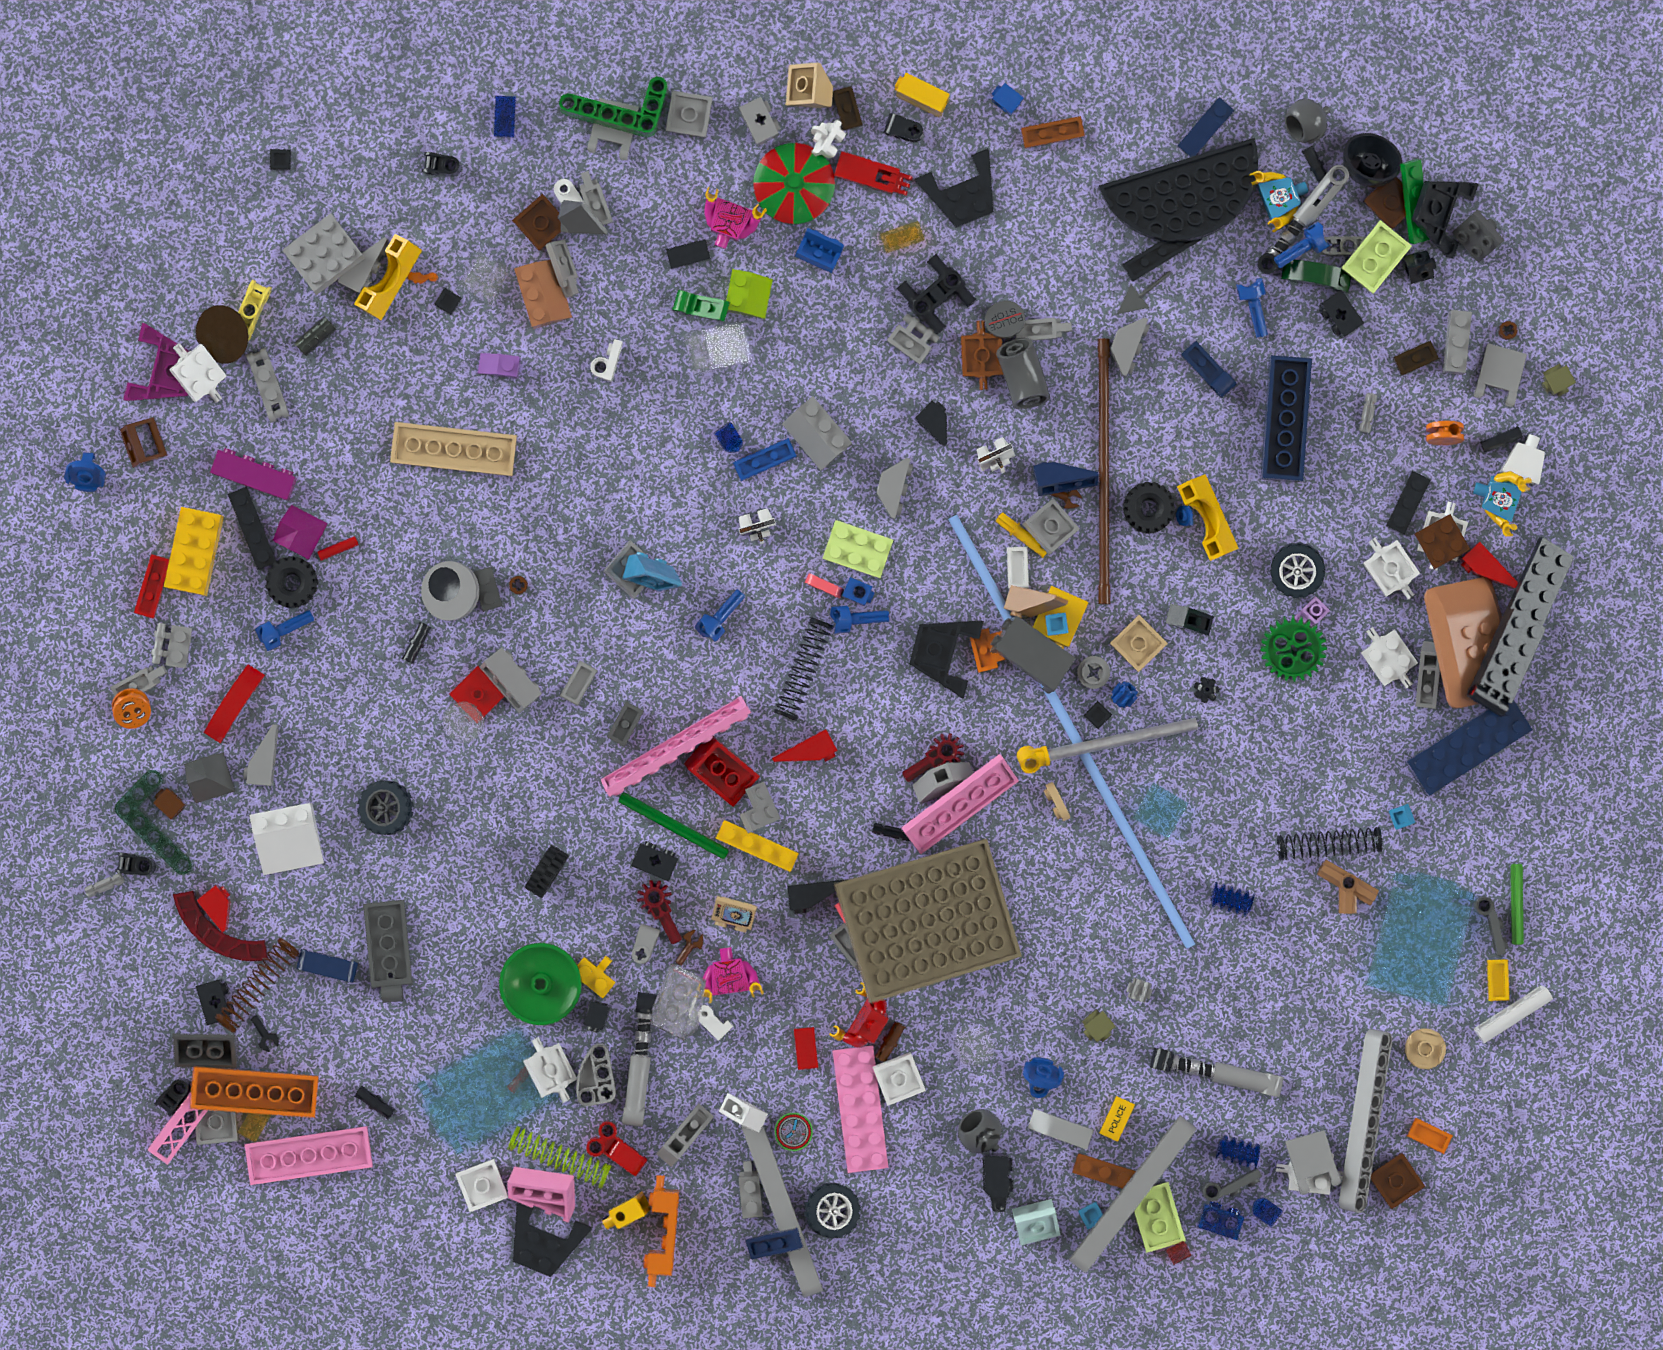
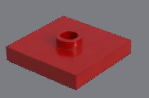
M479 666L449 693L477 723L505 697Z

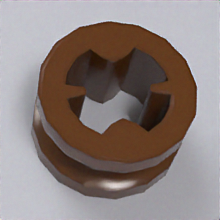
M1511 321L1503 322L1498 329L1500 337L1505 340L1513 339L1518 332L1516 324ZM1510 325L1513 328L1511 329V331H1513V334H1508L1506 336L1503 333L1505 332V330L1503 331V327H1508Z
M515 576L510 580L509 588L513 593L520 595L527 590L528 583L525 578ZM520 579V582L524 583V588L521 587V591L513 588V582L516 583L515 580Z

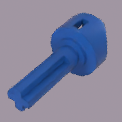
M1319 222L1311 225L1304 230L1305 239L1274 257L1278 267H1283L1311 248L1316 253H1320L1330 247L1331 244L1324 239L1323 225Z
M1257 278L1248 287L1236 284L1239 300H1248L1256 338L1268 335L1259 299L1261 295L1266 294L1263 278Z
M736 589L713 617L704 614L695 625V629L703 637L712 638L714 642L718 641L725 633L721 624L745 598L744 593Z
M848 605L834 606L830 609V616L836 623L834 634L850 633L852 625L889 622V611L887 610L851 613Z
M307 610L276 627L270 621L259 625L255 631L260 642L264 643L267 651L281 646V636L314 621V617L311 611Z

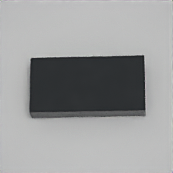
M706 239L666 249L671 270L711 259Z

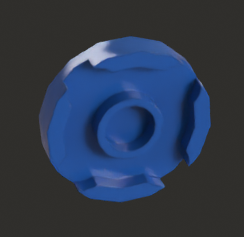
M84 452L82 460L70 462L66 466L64 479L68 485L70 482L75 485L74 489L84 492L97 491V487L101 486L102 488L104 486L106 474L99 465L92 462L95 459L94 453Z
M1035 1057L1032 1058L1031 1062H1025L1023 1076L1029 1082L1030 1093L1033 1097H1045L1049 1089L1057 1088L1062 1084L1064 1071L1060 1066L1059 1068L1054 1066V1061ZM1036 1086L1043 1089L1036 1091L1033 1088Z

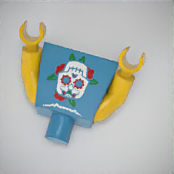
M1261 171L1251 173L1250 176L1254 175L1256 181L1251 183L1252 185L1258 184L1257 189L1270 219L1267 224H1274L1275 229L1272 230L1274 233L1281 227L1291 223L1294 218L1293 215L1301 204L1299 196L1309 193L1305 182L1294 185L1291 177L1286 178L1284 174Z
M1512 471L1491 476L1488 485L1476 482L1473 494L1484 497L1482 508L1502 529V533L1506 537L1513 536L1510 529L1517 530V525L1509 524V521L1512 522L1521 492L1530 490L1531 488L1527 487L1526 484L1532 482L1531 478L1523 479L1522 476Z

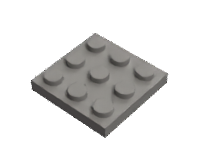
M331 213L283 249V252L316 295L365 259Z

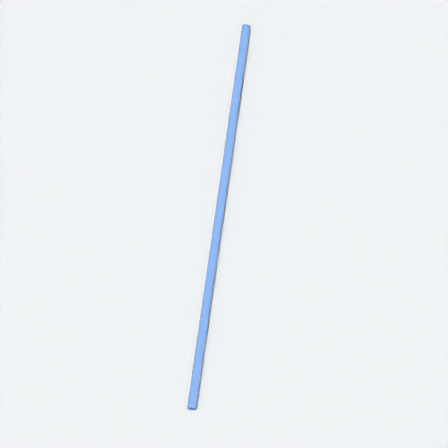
M958 515L949 518L950 524L1004 621L1007 618L1011 619L1013 617L1010 615L1011 611L1004 609L1005 600ZM1044 691L1072 744L1083 742L1056 692L1048 694ZM1090 753L1079 755L1186 949L1192 947L1195 943Z

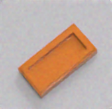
M1417 1118L1414 1119L1407 1134L1408 1137L1445 1154L1453 1135Z

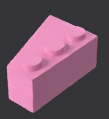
M514 1167L507 1182L508 1198L531 1208L537 1206L544 1209L546 1214L551 1215V1213L563 1217V1221L569 1223L575 1209L574 1175Z

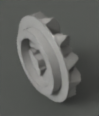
M1090 656L1079 664L1077 675L1085 687L1097 689L1104 686L1109 680L1110 668L1104 659L1098 656ZM1088 665L1093 669L1101 667L1097 672L1099 680L1094 676L1086 678L1090 673Z

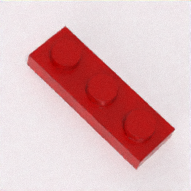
M151 554L134 613L155 618L170 559Z

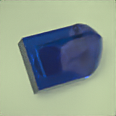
M728 422L713 433L725 452L736 453L743 446V440L732 422Z
M1264 1197L1255 1200L1252 1205L1253 1215L1270 1228L1273 1227L1283 1213L1282 1209Z

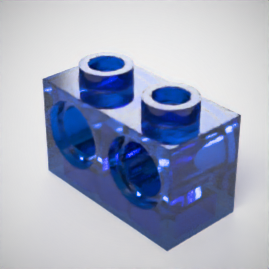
M1210 1201L1209 1204L1204 1203L1197 1227L1238 1240L1245 1218L1243 1215H1240L1241 1211L1229 1207V1210L1222 1209V1204ZM1209 1211H1215L1217 1214V1218L1213 1222L1206 1220V1214ZM1230 1217L1236 1219V1225L1233 1228L1226 1227V1220Z

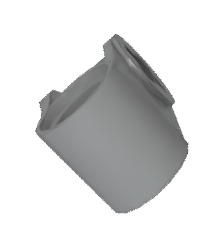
M641 923L632 950V959L635 962L645 964L650 960L653 949L658 941L657 938L660 935V929ZM642 949H644V953L647 954V957L642 958L640 961L638 960L639 957L636 955V952H640Z

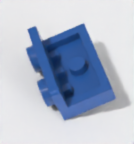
M807 228L795 257L832 273L840 258L844 244L840 243L837 239L821 234L817 230Z

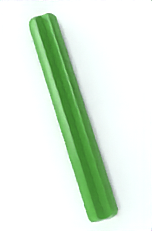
M1511 864V943L1513 945H1522L1524 943L1522 864Z

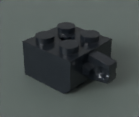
M1007 1153L982 1154L983 1190L990 1197L992 1211L1005 1212L1007 1197H1010L1009 1192H1013V1180L1009 1178V1172H1013V1160L1009 1158Z

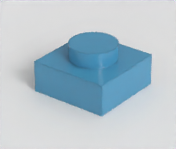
M1066 613L1045 615L1048 636L1068 633Z
M1409 804L1389 810L1396 830L1416 823Z
M1096 1201L1078 1210L1087 1229L1092 1228L1103 1215Z

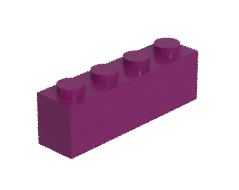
M224 448V451H217L210 470L211 474L287 501L290 500L297 478L293 476L294 472L283 468L281 472L274 470V465L263 462L262 465L254 462L255 458L243 455V458L235 456L236 452Z

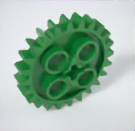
M1292 615L1291 621H1288L1286 616H1284L1283 623L1277 619L1276 627L1270 624L1269 629L1271 632H1264L1268 639L1264 638L1261 640V643L1266 645L1260 649V651L1266 652L1262 655V659H1268L1265 662L1266 667L1272 665L1271 673L1276 670L1278 671L1277 678L1284 674L1285 681L1288 680L1289 676H1292L1294 682L1297 676H1300L1303 681L1304 674L1312 677L1311 670L1318 672L1317 665L1323 666V661L1320 658H1326V653L1322 652L1327 650V645H1323L1326 642V637H1320L1323 634L1322 630L1316 631L1317 623L1310 626L1311 619L1303 622V616H1300L1297 621L1295 616ZM1303 632L1306 634V638L1299 640L1295 635ZM1278 638H1284L1287 643L1280 646L1275 641ZM1291 645H1294L1295 648H1297L1296 652H1293V649H1291ZM1277 651H1284L1281 654H1276ZM1308 651L1312 653V657L1304 659L1301 654ZM1284 657H1290L1292 662L1289 665H1285L1281 660Z

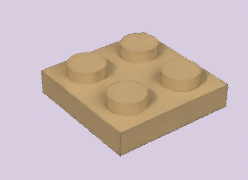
M1140 615L1110 642L1137 672L1142 670L1168 644Z

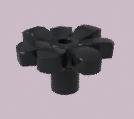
M1202 677L1200 679L1201 683L1196 682L1194 684V688L1197 689L1194 692V696L1196 698L1201 697L1202 703H1207L1208 698L1214 701L1216 699L1214 693H1219L1220 691L1218 686H1214L1216 680L1212 678L1207 681L1206 677Z

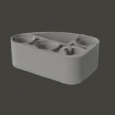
M596 1043L591 1047L578 1072L577 1099L583 1106L611 1102L617 1094L609 1049L603 1043ZM602 1047L605 1050L604 1057H596L594 1049ZM606 1067L609 1071L608 1077L601 1078L598 1075V1069ZM605 1087H608V1090L613 1092V1094H610V1098H606V1095L601 1094ZM582 1092H591L592 1100L590 1102L583 1101L581 1098Z

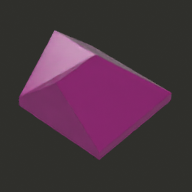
M291 505L280 520L273 541L310 559L328 523Z

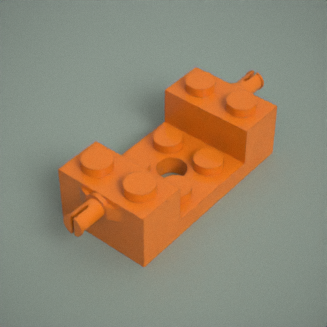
M656 1175V1187L654 1192L649 1194L648 1206L652 1207V1212L668 1213L664 1216L663 1228L667 1229V1235L662 1237V1249H665V1251L650 1250L649 1254H645L643 1268L647 1269V1287H656L657 1275L672 1276L680 1190L665 1189L664 1175Z

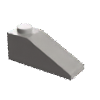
M1423 641L1421 648L1416 707L1436 709L1441 671L1434 642Z
M273 724L249 761L248 767L244 768L243 778L247 780L246 784L273 786L279 725Z
M698 1103L656 1155L672 1167L714 1116Z

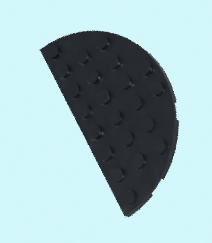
M1255 138L1099 185V191L1111 212L1123 224L1143 236L1166 242H1186L1207 237L1231 223L1244 209L1255 187L1251 182L1256 181L1254 175L1250 176V174L1258 171V151Z

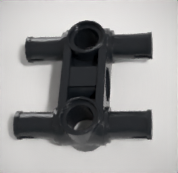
M936 253L927 261L939 275L934 283L921 294H917L907 281L899 285L897 290L908 301V307L913 311L914 315L921 321L926 322L937 335L946 327L935 314V310L950 296L956 294L968 308L977 299L965 287L966 282L961 278L960 274L953 267H948ZM949 276H955L958 283L950 286L947 284L946 279ZM918 303H925L927 310L923 313L916 310Z

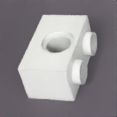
M729 1093L719 1110L720 1113L737 1123L757 1132H760L768 1115L749 1102Z

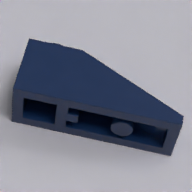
M1219 97L1177 146L1189 157L1196 156L1235 110Z
M1041 462L1033 465V477L1038 496L1098 486L1099 474L1096 471L1056 462Z

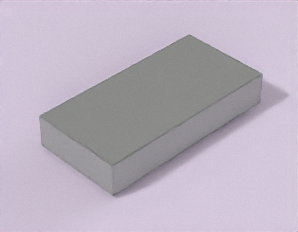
M579 661L560 696L578 706L598 670Z

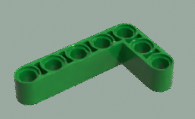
M658 76L650 80L641 113L569 93L560 97V111L563 115L649 138L656 133L667 95V82L664 78ZM660 84L664 88L662 91L656 92L653 90V86ZM571 101L574 103V106L566 109L563 104ZM654 103L657 104L658 108L655 111H650L647 106ZM589 106L594 110L592 113L586 114L583 112V109ZM605 112H611L613 117L605 119L602 115ZM626 117L632 118L633 122L629 125H626L622 122V120ZM648 122L653 127L650 130H645L642 128V125Z

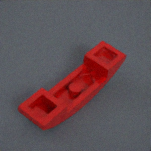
M248 664L222 700L203 733L221 744L265 675Z

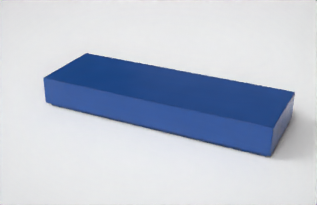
M789 438L739 459L733 462V465L740 480L743 481L797 457Z

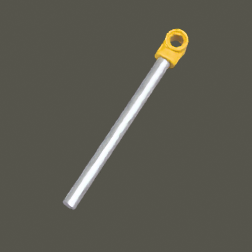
M1196 718L1052 749H1047L1046 746L1035 749L1032 746H1024L1018 750L1016 757L1022 771L1032 774L1042 766H1050V761L1198 730Z

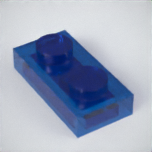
M495 96L494 137L515 138L516 96Z

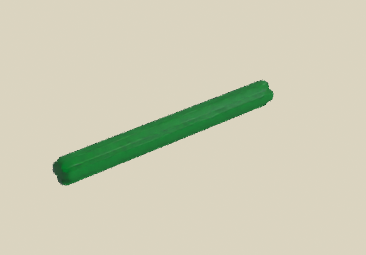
M625 792L619 797L618 802L721 859L726 858L729 852L728 848Z

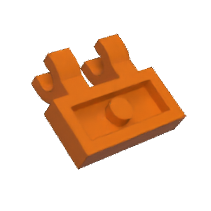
M989 628L982 629L980 639L970 637L978 673L999 668L997 662L1006 660L998 653L990 652L992 640L996 635H1000L1002 631L990 634Z

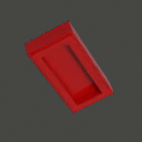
M814 1027L794 1029L798 1070L818 1068Z

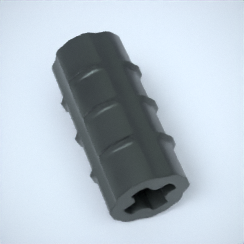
M324 316L306 333L301 335L294 344L307 356L337 329Z

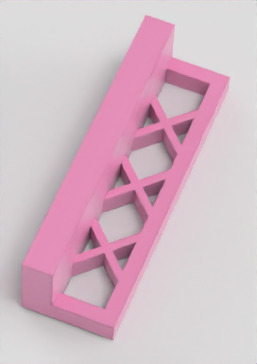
M191 1092L148 1148L149 1152L167 1165L208 1111L203 1110L199 1115L198 1110L200 1109L190 1108ZM195 1110L197 1119L192 1123H185L184 1114L187 1111ZM182 1118V1124L177 1125ZM186 1126H191L186 1132ZM183 1127L184 1136L182 1139L173 1140V1129ZM170 1136V1141H165ZM171 1143L172 1152L166 1158L158 1152V1149L161 1145Z

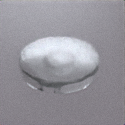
M457 702L445 712L443 726L447 735L454 741L466 743L480 735L483 730L484 719L481 711L479 712L474 704Z
M968 1026L957 1034L954 1041V1050L957 1057L964 1064L980 1066L992 1058L995 1051V1042L992 1034L985 1028Z

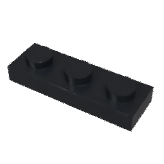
M1414 471L1411 472L1386 527L1405 535L1431 479Z

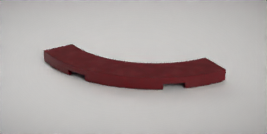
M194 891L173 894L181 919L196 939L218 954L236 960L262 961V958H268L265 940L248 941L234 938L213 926L199 908Z

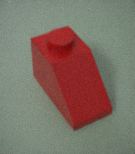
M215 885L196 901L221 932H225L228 930L231 900L228 897L230 893L224 886L219 887V885Z

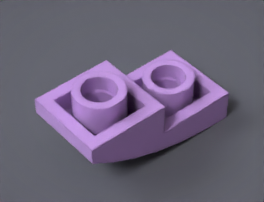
M1315 596L1295 615V620L1298 621L1300 616H1303V622L1311 619L1310 626L1318 623L1330 610ZM1299 632L1295 637L1301 640L1306 634Z

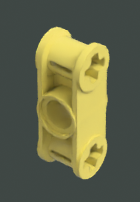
M256 280L250 282L238 311L246 323L249 335L248 341L254 332L256 322L272 291L271 287L266 288L257 284ZM249 305L255 307V313L252 316H247L246 308Z

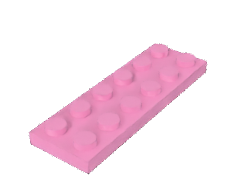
M999 754L902 827V830L918 852L923 854L1019 782L1004 758Z
M873 1045L861 1048L832 1050L847 1171L852 1173L888 1168L878 1080L873 1070V1066H876Z
M367 1126L245 1144L250 1185L373 1167Z

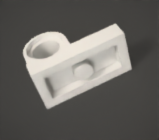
M614 339L613 344L609 343L606 354L609 355V359L598 357L592 361L590 368L595 377L612 382L623 345L622 341ZM598 363L606 365V370L603 373L595 371V366Z

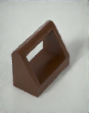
M154 417L127 424L119 430L133 468L168 456ZM147 424L158 454L145 457L136 432V428Z

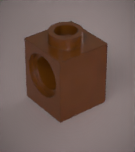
M162 788L154 796L156 800L153 804L171 820H174L187 806L170 788L165 790Z

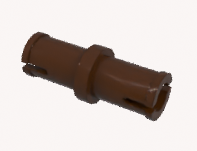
M894 1021L889 1033L882 1039L883 1043L875 1055L877 1059L879 1058L882 1062L887 1061L894 1047L897 1048L898 1046L897 1042L906 1028L904 1025L902 1026L901 1023Z

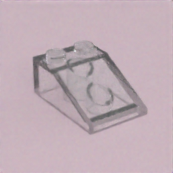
M742 322L683 335L693 377L753 361Z
M672 963L653 1005L650 1024L683 1041L698 1030L706 980Z

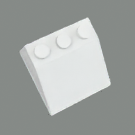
M312 803L249 815L263 875L324 863Z

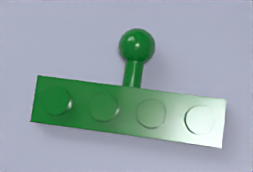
M1419 159L1400 163L1409 244L1430 240L1412 220L1424 184L1422 162Z

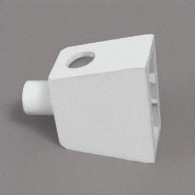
M1528 434L1525 444L1516 443L1502 466L1500 473L1512 471L1522 476L1523 479L1531 478L1532 482L1530 484L1539 485L1545 456L1544 451L1536 449L1540 438Z

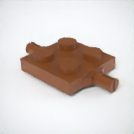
M980 320L976 321L977 333L961 336L962 376L979 378V390H983V382L984 390H988L987 378L1003 375L996 355L997 350L1002 346V338L986 333L985 320H981V328Z

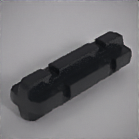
M879 823L873 824V834H883L886 837L902 838L904 841H910L901 828L888 825L882 826Z

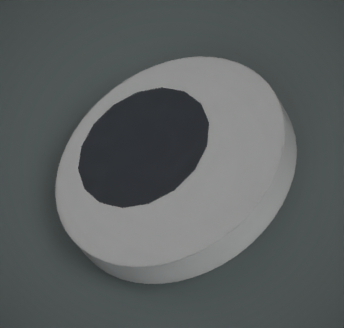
M454 561L441 562L433 566L425 575L421 588L422 600L426 609L436 618L447 621L459 620L469 615L475 608L479 598V583L473 571L466 565Z

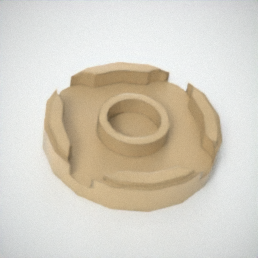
M1422 1028L1414 1031L1408 1037L1405 1043V1054L1412 1065L1420 1069H1431L1443 1061L1446 1054V1045L1438 1032Z

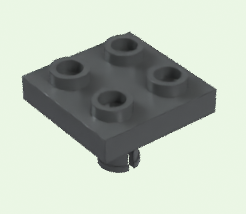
M1478 209L1451 232L1478 263L1504 241L1503 237L1496 231L1497 224L1492 219L1487 220Z

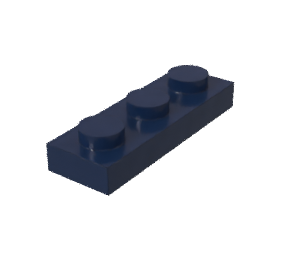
M798 1228L751 1237L745 1240L751 1260L803 1248Z

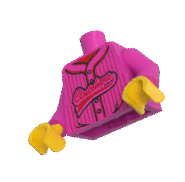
M708 187L705 193L707 199L704 209L706 223L711 228V232L718 234L714 245L726 249L729 239L738 242L739 239H745L757 229L761 217H763L767 209L765 208L760 213L757 210L759 204L753 210L717 197L719 193L717 188L714 195L710 194Z
M732 947L720 948L721 961H715L712 965L708 966L702 978L700 1002L702 1003L704 997H708L709 1003H712L713 995L750 991L752 997H755L754 991L760 990L761 995H763V989L754 968L747 961H742V958L733 959Z

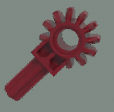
M951 733L948 735V740H945L944 734H940L942 742L934 738V742L939 745L937 747L930 745L931 750L925 753V758L902 772L905 780L910 782L930 768H936L945 764L946 761L953 763V758L959 763L961 760L956 757V754L963 756L964 752L957 751V749L964 747V745L959 744L956 746L955 743L960 738L956 737L952 742ZM946 744L951 745L953 753L950 756H944L941 753L942 746Z
M653 880L649 881L650 888L643 883L642 887L646 892L641 890L637 892L639 895L644 896V898L637 899V902L645 901L641 909L643 910L647 905L649 906L647 913H652L655 920L659 919L671 944L681 941L682 937L670 915V912H672L669 906L671 900L665 899V897L672 894L671 892H663L668 886L664 885L660 889V880L657 881L656 887H654ZM653 891L658 892L660 895V900L657 903H652L648 898L649 894Z

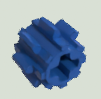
M1126 681L1122 684L1119 682L1111 692L1113 694L1111 699L1120 708L1131 707L1138 698L1136 696L1138 694L1136 687Z

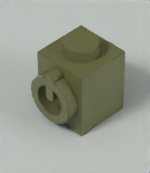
M1558 364L1543 372L1545 377L1542 378L1544 381L1542 386L1547 394L1550 392L1551 396L1557 394L1560 397L1569 392L1568 387L1576 383L1567 365L1562 367L1561 364Z
M1097 1009L1094 1010L1082 1021L1086 1029L1083 1033L1090 1041L1094 1039L1096 1042L1099 1040L1104 1042L1112 1035L1110 1031L1116 1027L1103 1010L1100 1012Z

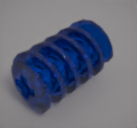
M1215 882L1210 901L1212 902V908L1217 903L1220 905V910L1227 905L1228 912H1231L1234 907L1237 915L1243 910L1244 917H1246L1251 910L1255 893L1250 897L1249 891L1246 890L1242 895L1241 888H1238L1234 893L1233 886H1230L1226 891L1225 884L1218 888V883Z
M1224 1135L1219 1141L1215 1159L1217 1160L1221 1154L1224 1162L1230 1157L1232 1164L1238 1159L1239 1166L1246 1161L1247 1168L1254 1163V1169H1256L1260 1157V1144L1256 1143L1252 1148L1251 1141H1248L1244 1146L1243 1139H1240L1236 1144L1235 1137H1232L1228 1142V1136Z

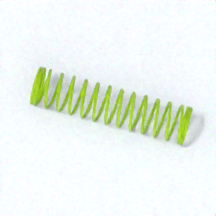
M519 1126L516 1127L507 1149L513 1151L518 1143V1140L515 1143V1139L521 1128ZM525 1128L522 1130L519 1138L521 1137V1140L517 1151L518 1154H520L525 1147L524 1144L520 1150L522 1140L525 1134ZM530 1132L527 1138L528 1144L525 1152V1157H528L533 1149L532 1146V1148L528 1152L533 1132ZM538 1135L536 1140L534 1141V1144L536 1143V1146L532 1157L533 1161L537 1158V1156L540 1153L539 1150L535 1156L537 1146L540 1140V1135ZM545 1138L544 1142L542 1143L543 1150L540 1157V1164L543 1163L547 1157L546 1154L543 1158V1154L546 1148L548 1138ZM553 1141L549 1147V1150L551 1149V1152L547 1162L548 1167L552 1164V1162L555 1159L554 1156L550 1162L551 1155L555 1146V1141ZM560 1144L556 1152V1154L558 1153V1156L555 1163V1170H557L560 1164L562 1163L561 1160L557 1165L563 1146L562 1144ZM568 1147L564 1153V1156L566 1155L563 1164L562 1173H565V1171L570 1165L569 1162L565 1168L570 1147ZM577 1150L573 1153L571 1157V1160L573 1159V1162L571 1165L569 1175H573L575 1170L577 1169L576 1166L572 1171L577 1156ZM582 1154V1156L579 1159V1162L581 1161L578 1170L577 1179H580L585 1170L584 1168L580 1174L585 1154ZM591 1156V1157L588 1159L587 1163H586V1166L588 1165V1168H587V1171H586V1175H585L584 1182H587V1181L589 1180L590 1176L592 1175V1172H593L594 1168L596 1167L595 1172H594V1176H593V1179H592V1186H593V1185H595V1183L597 1182V1180H598V1178H599V1176H600V1174H599V1175L597 1176L596 1180H595V1176H596V1173H597V1170H598V1166H599L600 1161L597 1160V1162L595 1163V1165H594V1167H593V1170L591 1171V1173H590L589 1176L587 1177L588 1172H589V1168H590V1165H591V1162H592V1156ZM607 1163L601 1169L603 1174L598 1186L600 1189H602L611 1169V1165H607Z

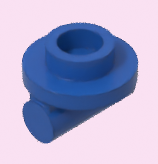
M1182 505L1177 509L1176 520L1181 526L1194 525L1192 507Z

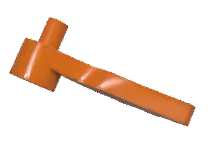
M409 272L408 280L413 281L414 284H422L428 279L435 282L438 279V275L433 272L427 275H423L420 272Z

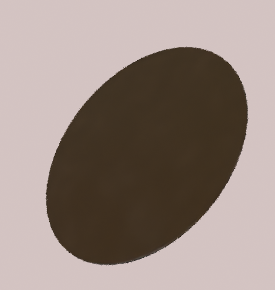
M224 305L209 307L200 315L196 324L197 342L206 348L217 363H232L244 354L249 339L248 329L241 315L234 309Z

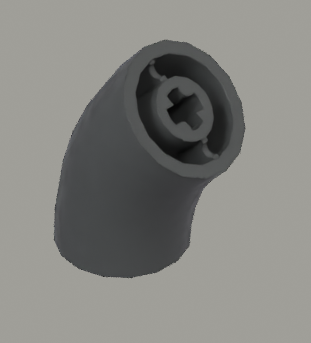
M1017 338L1003 344L997 350L996 355L1009 390L1013 408L1029 409L1047 402L1050 399V394L1032 340L1029 338Z

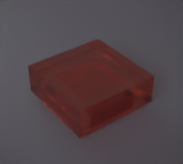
M1184 1241L1166 1250L1173 1265L1192 1256Z

